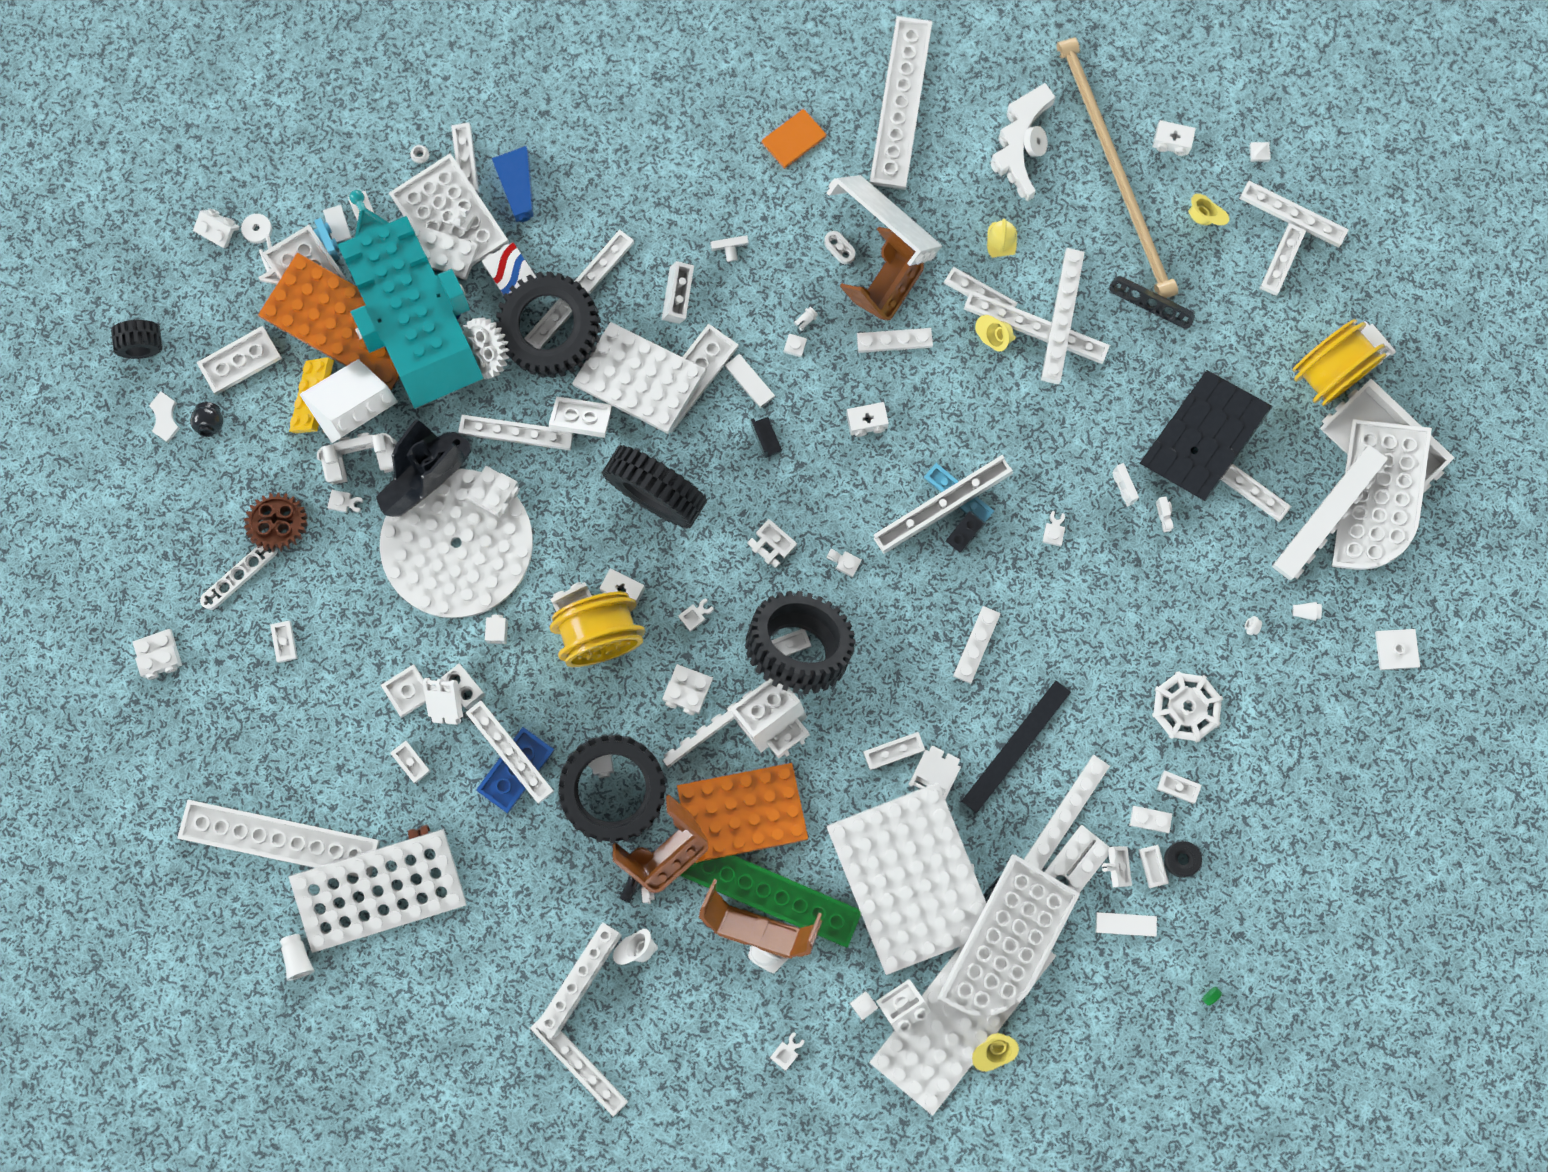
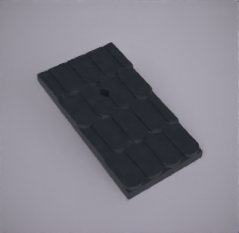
M1206 370L1139 464L1206 501L1273 406ZM1198 448V452L1194 454L1193 450Z

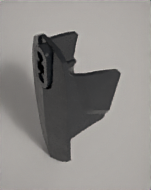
M418 419L414 420L395 445L391 455L394 479L376 496L382 513L391 517L402 516L430 495L465 462L471 453L470 442L456 432H446L437 437Z

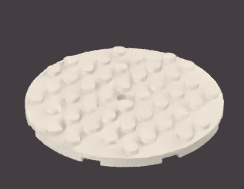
M458 469L436 490L402 516L385 517L380 536V555L386 576L402 598L415 608L430 615L443 618L472 617L489 611L509 597L516 587L519 586L529 567L533 550L532 527L527 512L517 496L511 498L508 503L510 504L509 509L505 514L502 513L500 518L467 500L468 493L481 474L479 471ZM456 538L462 541L461 546L458 548H454L451 545V542Z

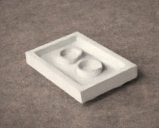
M556 397L549 429L605 438L612 405Z

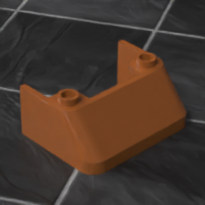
M878 227L877 231L886 241L881 249V256L885 264L868 290L865 287H856L841 283L840 287L854 304L879 319L888 321L893 318L923 272L924 263L909 266L907 263L916 251L891 229Z
M670 795L666 796L667 814L673 818V823L679 830L653 853L644 847L636 848L631 853H628L619 844H613V862L652 893H659L708 850V840L692 814Z

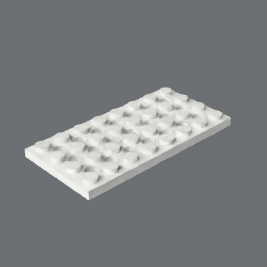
M444 829L289 876L312 953L467 905ZM433 849L436 853L435 858H426L425 850ZM414 855L416 857V864H407L406 856ZM388 861L396 862L397 869L395 871L387 869L386 863ZM373 866L377 868V876H369L367 873L368 867ZM432 868H439L441 870L439 878L431 876L430 871ZM354 872L358 875L359 879L356 883L348 880L349 873ZM413 874L421 875L422 882L420 884L412 882L411 876ZM329 879H337L339 887L336 889L331 888L328 883ZM398 879L402 881L403 888L400 890L394 889L392 886L393 880ZM310 885H318L320 888L319 894H312L309 891ZM376 885L381 886L384 890L383 895H375L373 887ZM438 887H445L447 895L444 897L438 896L436 889ZM357 891L364 894V900L361 902L354 899V893ZM421 892L428 896V901L425 903L417 900V895ZM335 898H343L345 906L337 907L334 903ZM399 899H406L409 902V906L406 909L400 908L398 906ZM317 903L325 905L326 911L324 913L316 912L315 905ZM382 904L389 907V913L386 915L379 912V906ZM360 911H368L370 919L362 920L359 916ZM343 916H347L351 920V924L347 927L340 923V918ZM323 922H328L331 925L332 929L330 932L322 931L321 924Z

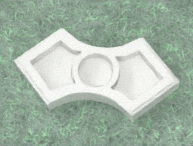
M160 391L149 405L156 417V423L152 432L169 443L180 429L173 419V411L177 403Z

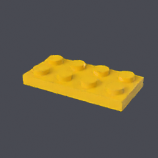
M327 357L306 360L303 366L302 379L299 383L298 396L294 403L293 416L290 420V432L306 433L318 431L319 423L300 394L331 376L333 359Z

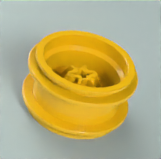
M1356 319L1349 321L1316 346L1292 369L1294 373L1299 372L1294 377L1295 382L1304 378L1316 391L1317 395L1313 398V403L1323 400L1322 406L1329 404L1368 374L1387 356L1385 353L1380 354L1385 348L1384 344L1374 347L1361 332L1366 326L1365 322L1355 325L1357 323Z
M609 592L584 598L558 610L552 616L553 622L549 628L552 633L561 634L565 646L558 653L559 659L565 661L568 667H583L617 658L639 647L643 643L642 636L645 634V628L633 623L630 612L637 605L635 599L630 598L626 592Z

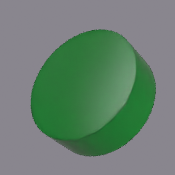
M1213 987L1202 997V1001L1207 1006H1210L1219 1000L1222 992L1218 987Z

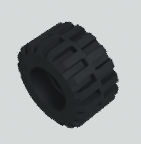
M127 320L111 328L113 352L117 356L129 359H142L154 356L163 349L160 326L153 321Z

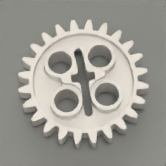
M485 317L467 321V325L462 326L464 329L463 333L484 379L499 376V372L504 371L503 366H507L504 360L509 359L505 352L509 351L508 348H505L508 341H503L505 334H500L501 327L496 328V322L491 323V319H485Z

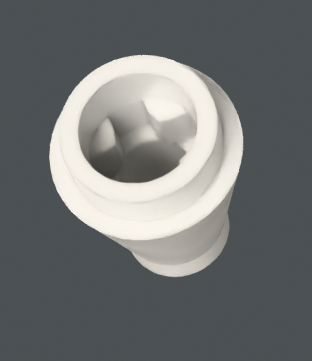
M1312 602L1293 605V616L1313 621L1321 619V604Z

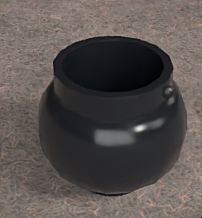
M210 402L197 404L190 418L193 430L203 437H211L217 434L223 426V416L220 412V407Z

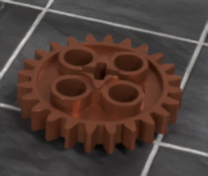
M278 492L276 497H273L272 493H270L267 499L262 495L263 501L261 502L256 499V506L250 505L252 512L246 511V515L249 518H244L246 523L244 528L247 531L248 538H250L252 544L256 543L257 548L263 545L264 551H267L270 547L272 552H275L276 548H279L282 552L283 546L290 549V543L297 545L296 538L303 539L300 533H306L304 527L308 526L306 521L308 517L304 507H301L300 501L296 502L294 496L289 499L288 494L281 497ZM271 511L269 515H264L265 512ZM285 512H291L289 515L283 516ZM263 529H269L267 532L262 533ZM289 529L286 533H281L282 530Z

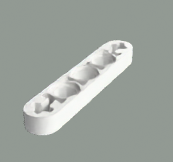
M263 545L260 548L256 547L201 596V605L208 610L217 608L275 557L278 548L275 549V552L271 553L265 552ZM260 552L265 558L262 559L257 553ZM257 557L259 559L258 565L250 567V559ZM238 570L244 571V577L241 580L235 579V573ZM228 583L230 585L229 591L221 593L220 586ZM215 590L219 595H221L220 598L217 596L214 597L216 595L215 593H213ZM208 597L213 598L212 601L214 603L212 605L209 603L206 605Z

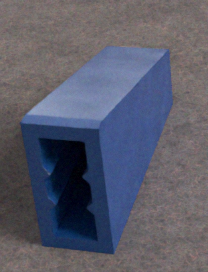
M524 146L492 158L516 223L519 221L526 222L530 220V217L534 216L530 158L527 147Z

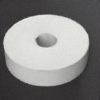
M1039 126L1028 128L1024 135L1025 149L1030 156H1042L1047 150V136L1045 131Z
M252 214L244 219L241 231L249 242L259 244L266 241V234L271 236L272 225L266 216ZM255 227H260L258 231H254Z

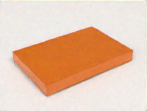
M803 108L762 139L761 143L785 169L825 139L827 134Z

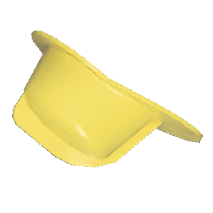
M1202 194L1192 196V206L1189 209V214L1196 223L1200 225H1210L1211 223L1216 225L1228 224V214L1208 197Z
M1006 219L993 222L989 226L987 235L989 255L992 258L1014 255L1017 248L1016 228Z
M982 315L976 322V333L983 343L998 352L1004 351L1016 339L1011 325L1007 322L999 321L993 316Z
M994 1033L988 1036L984 1043L976 1047L972 1055V1063L980 1071L988 1072L1015 1059L1019 1051L1018 1043L1010 1036Z

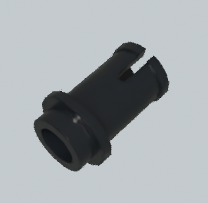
M629 876L623 891L619 892V899L627 903L634 900L633 895L639 882Z

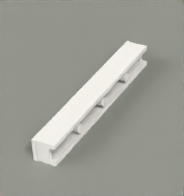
M1003 455L999 456L875 533L874 540L883 554L1006 479L1013 474V470L1009 467Z

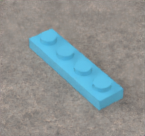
M937 463L924 476V479L940 492L959 482ZM978 497L959 507L966 514L972 511L985 522L994 513V510Z

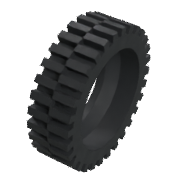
M542 272L536 273L537 278H534L530 274L526 276L527 282L524 283L522 279L517 281L520 285L517 289L513 285L509 288L512 292L510 296L507 293L504 294L503 298L506 302L505 304L500 302L498 306L502 311L501 313H496V318L499 320V322H496V328L501 327L500 334H505L503 341H508L505 348H508L509 351L505 353L521 369L527 370L532 375L538 374L546 378V375L550 378H556V374H559L561 377L566 376L565 371L575 372L574 367L576 365L581 368L584 365L582 361L584 359L588 361L591 358L589 352H595L596 350L594 343H599L600 337L597 334L601 333L599 325L601 318L598 315V308L584 287L577 281L574 282L571 277L566 276L565 278L561 273H557L555 276L552 272H546V276H544ZM541 296H555L564 300L570 306L574 316L573 330L569 338L563 344L553 349L543 350L532 347L523 339L520 332L519 321L522 311L531 301Z
M619 445L602 471L603 477L615 489L629 497L630 500L638 503L639 506L646 508L658 517L664 518L665 521L682 528L690 529L707 503L703 493L696 486H693L689 480H685L682 475L677 474L672 468L666 467L664 463L658 462L657 459L649 457L646 453H641L639 450L629 446Z
M787 591L785 597L782 592L777 593L776 598L772 595L767 601L764 600L757 607L745 639V649H748L747 657L751 658L750 664L752 666L757 665L755 671L758 674L764 672L763 679L765 681L771 678L773 680L772 685L777 687L778 684H782V690L787 691L788 687L793 688L792 693L798 694L799 689L803 690V694H809L810 689H812L814 694L819 693L820 688L823 691L828 690L829 686L833 687L837 681H840L854 652L855 639L853 638L855 633L850 631L852 625L850 622L845 623L847 617L845 614L839 615L841 610L838 607L831 608L833 603L827 601L826 604L823 603V597L818 596L816 600L812 598V593H807V596H803L802 591H797L795 596L792 591ZM787 627L807 630L821 641L825 649V660L819 662L797 661L780 652L770 638L776 631Z

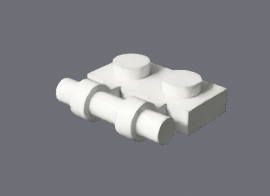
M770 519L756 532V535L761 539L756 542L751 538L747 543L752 547L753 552L759 553L768 565L771 564L775 568L780 565V562L776 559L778 554L785 559L797 546V543ZM766 543L773 549L771 553L763 548Z

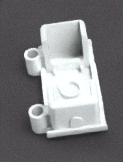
M362 433L358 434V438L354 439L344 437L338 439L339 442L321 447L317 452V459L322 462L325 480L333 485L348 481L342 457L343 454L374 448L380 470H384V473L394 471L391 455L397 441L386 433L376 435Z

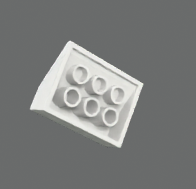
M359 359L300 394L331 443L398 402L389 387Z

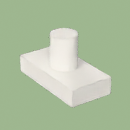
M746 235L711 241V250L725 249L727 262L737 261L736 247L748 245V237Z

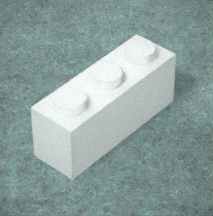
M676 261L670 266L662 320L680 324L686 319L694 265Z

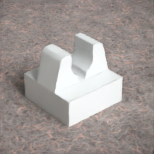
M458 206L450 223L467 232L476 216Z

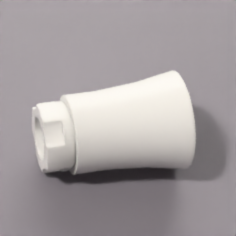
M299 934L290 935L280 940L288 981L299 979L315 971L309 961Z

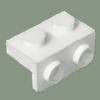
M208 209L199 212L193 231L222 248H227L233 231L239 230L240 226L236 225L234 220L220 216L218 211Z
M581 582L572 585L571 589L566 592L559 591L555 593L550 600L556 612L571 603L591 597L592 595L586 583L581 584Z

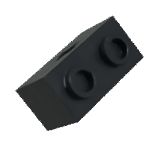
M969 511L947 538L946 542L959 553H963L986 522L972 511Z

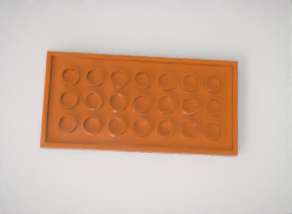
M297 252L258 316L345 366L359 359L390 390L393 389L399 379L397 370L386 347L369 353L363 338L359 339L355 329L358 327L350 311L365 306L357 286Z

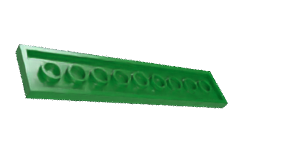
M734 855L693 863L680 875L707 888H710L713 880L716 879V892L799 928L814 925L820 913L822 914V924L818 936L846 948L849 946L861 916L860 909Z

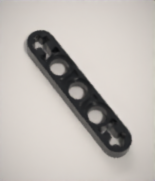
M1116 276L1110 283L1109 288L1113 294L1181 328L1191 327L1195 320V315L1191 310L1124 277ZM1131 291L1139 292L1140 297L1132 296ZM1154 299L1157 305L1152 306L1147 300ZM1170 307L1174 313L1168 314L1164 311V308Z

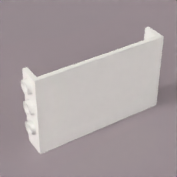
M861 175L835 178L829 184L830 189L827 192L829 196L849 193L916 251L907 263L909 266L931 261L942 247L939 242Z
M1370 379L1359 391L1355 388L1347 396L1349 400L1346 403L1342 401L1335 408L1337 412L1333 416L1328 414L1322 420L1324 425L1320 429L1348 455L1353 419L1422 426L1379 385ZM1432 436L1430 438L1423 493L1432 486L1430 482L1433 479L1436 481L1444 474L1442 470L1454 459Z

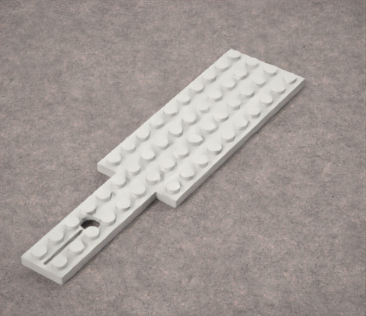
M1080 825L1044 872L1053 878L1057 876L1066 877L1069 883L1068 887L1080 893L1108 857L1109 846L1083 825ZM965 945L958 948L922 994V998L931 1010L927 1018L912 1024L907 1032L897 1034L894 1030L869 1062L932 1116L972 1066V1055L976 1047L984 1043L988 1036L997 1033L1020 1004V1002H1017L1008 1008L1007 1011L999 1014L977 1016L962 1012L938 999ZM1050 952L1035 983L1056 957L1054 953Z

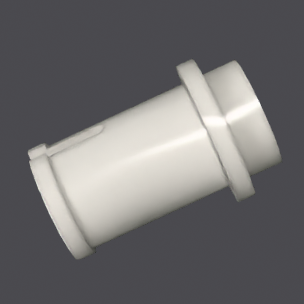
M806 308L805 312L794 324L798 326L803 322L799 326V329L803 331L812 320H816L818 314L813 308Z

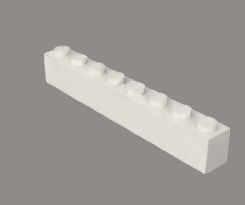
M1368 445L1272 567L1288 580H1292L1294 577L1298 579L1304 571L1302 569L1306 562L1310 564L1315 558V550L1317 548L1321 549L1328 541L1326 539L1329 533L1333 534L1340 526L1337 524L1341 518L1345 519L1352 511L1349 507L1353 503L1357 504L1363 497L1361 492L1364 488L1369 489L1375 482L1373 477L1376 473L1380 475L1387 465L1384 463L1388 458Z

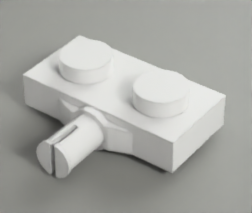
M1127 846L1109 847L1110 863H1103L1101 867L1107 868H1102L1104 872L1111 871L1113 887L1132 886Z

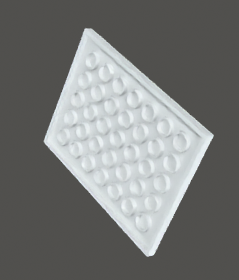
M938 782L827 825V830L886 975L966 944L987 903Z

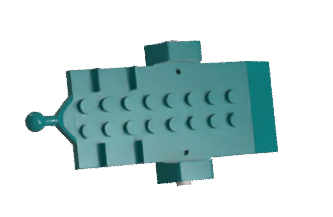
M353 190L349 195L351 203L357 205L359 210L355 237L337 245L365 303V306L350 311L358 327L355 330L359 339L363 338L369 353L386 347L414 409L484 379L455 317L469 311L470 308L465 297V291L462 285L459 284L453 270L449 269L435 276L407 216L389 223L365 207L363 203L364 194L360 190Z

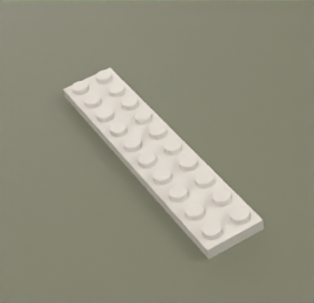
M900 16L896 18L870 177V184L906 190L932 21Z
M192 800L187 801L177 837L182 840L314 868L376 850L380 843V840ZM373 866L367 869L369 876L372 875ZM354 872L348 874L351 876L358 877V875Z

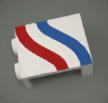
M514 242L505 244L499 251L488 254L482 260L484 268L488 270L503 296L505 293L510 296L512 292L509 288L513 285L517 289L520 286L517 281L520 279L525 283L528 281L526 276L530 274L536 278Z

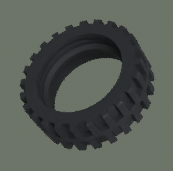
M605 734L597 738L593 737L584 744H580L569 755L566 763L563 765L559 778L560 805L567 820L572 823L576 830L582 832L583 836L594 838L597 842L601 843L602 841L616 843V841L622 840L626 842L629 841V838L640 836L646 828L649 829L653 825L652 822L655 818H658L660 815V809L665 801V777L656 757L644 744L631 737H624L619 734ZM605 755H619L633 761L641 770L646 785L645 796L638 810L628 818L615 822L603 821L588 813L583 807L578 793L579 779L584 769L593 760Z

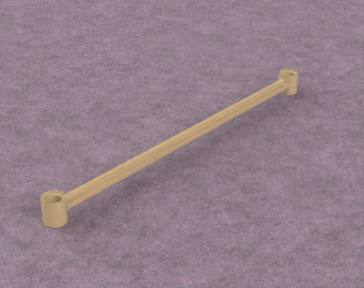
M1076 37L1057 42V51H1060L1061 59L1066 57L1156 278L1157 284L1154 285V291L1165 298L1178 294L1177 283L1174 279L1168 280L1078 59L1077 54L1080 52L1079 43Z

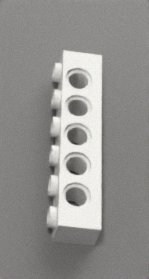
M602 922L536 1024V1028L551 1038L556 1039L622 935Z

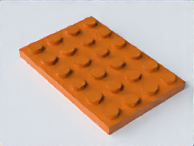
M792 763L677 785L680 804L692 814L708 840L707 852L694 863L808 840Z

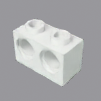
M457 664L442 676L441 679L450 682L454 677H460L458 686L461 705L468 710L486 695L460 664ZM472 691V697L469 700H464V693Z

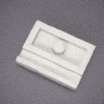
M1124 463L1116 466L1112 474L1128 507L1133 505L1139 496Z

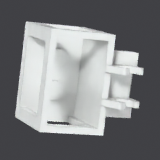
M770 678L732 706L730 710L738 725L760 752L770 747L778 758H781L783 755L787 757L790 755L788 752L789 748L797 742L803 745L805 743L804 739L810 735L801 723L807 716L801 701L792 693V690L789 687L787 691L782 690V684H778L777 687L773 686V680Z

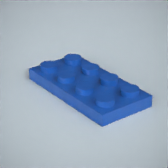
M524 727L521 728L513 739L538 772L555 751ZM501 757L476 789L478 793L507 814L526 790Z

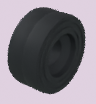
M1179 841L1168 847L1164 855V863L1167 870L1174 876L1181 878L1189 877L1199 871L1202 865V855L1198 847L1193 843ZM1180 854L1187 855L1188 863L1186 865H1181L1178 862Z

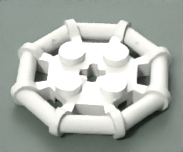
M1178 671L1162 685L1155 688L1156 695L1152 716L1156 718L1168 733L1169 738L1192 740L1197 743L1209 732L1221 725L1220 713L1223 697L1217 693L1205 675L1184 674ZM1184 681L1197 683L1196 688L1185 686ZM1177 683L1179 686L1177 691L1173 694L1167 691ZM1202 687L1211 696L1210 699H1207L1200 690ZM1163 696L1169 698L1168 709L1162 710ZM1184 702L1187 704L1192 703L1191 712L1184 710ZM1209 704H1213L1212 716L1208 715L1207 712ZM1169 714L1176 723L1174 727L1170 725L1164 715ZM1205 719L1208 724L1199 730L1197 724ZM1180 726L1191 727L1192 733L1178 730Z

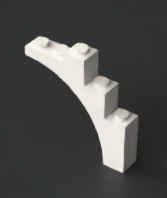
M1046 83L1009 104L1007 117L1013 123L1001 129L999 135V142L1005 148L993 154L991 160L993 171L995 173L998 172L1000 176L1007 173L1008 180L1011 183H1015L1020 197L1025 198L1027 202L1034 198L1036 191L1028 178L1024 165V135L1033 122L1054 103L1055 96Z

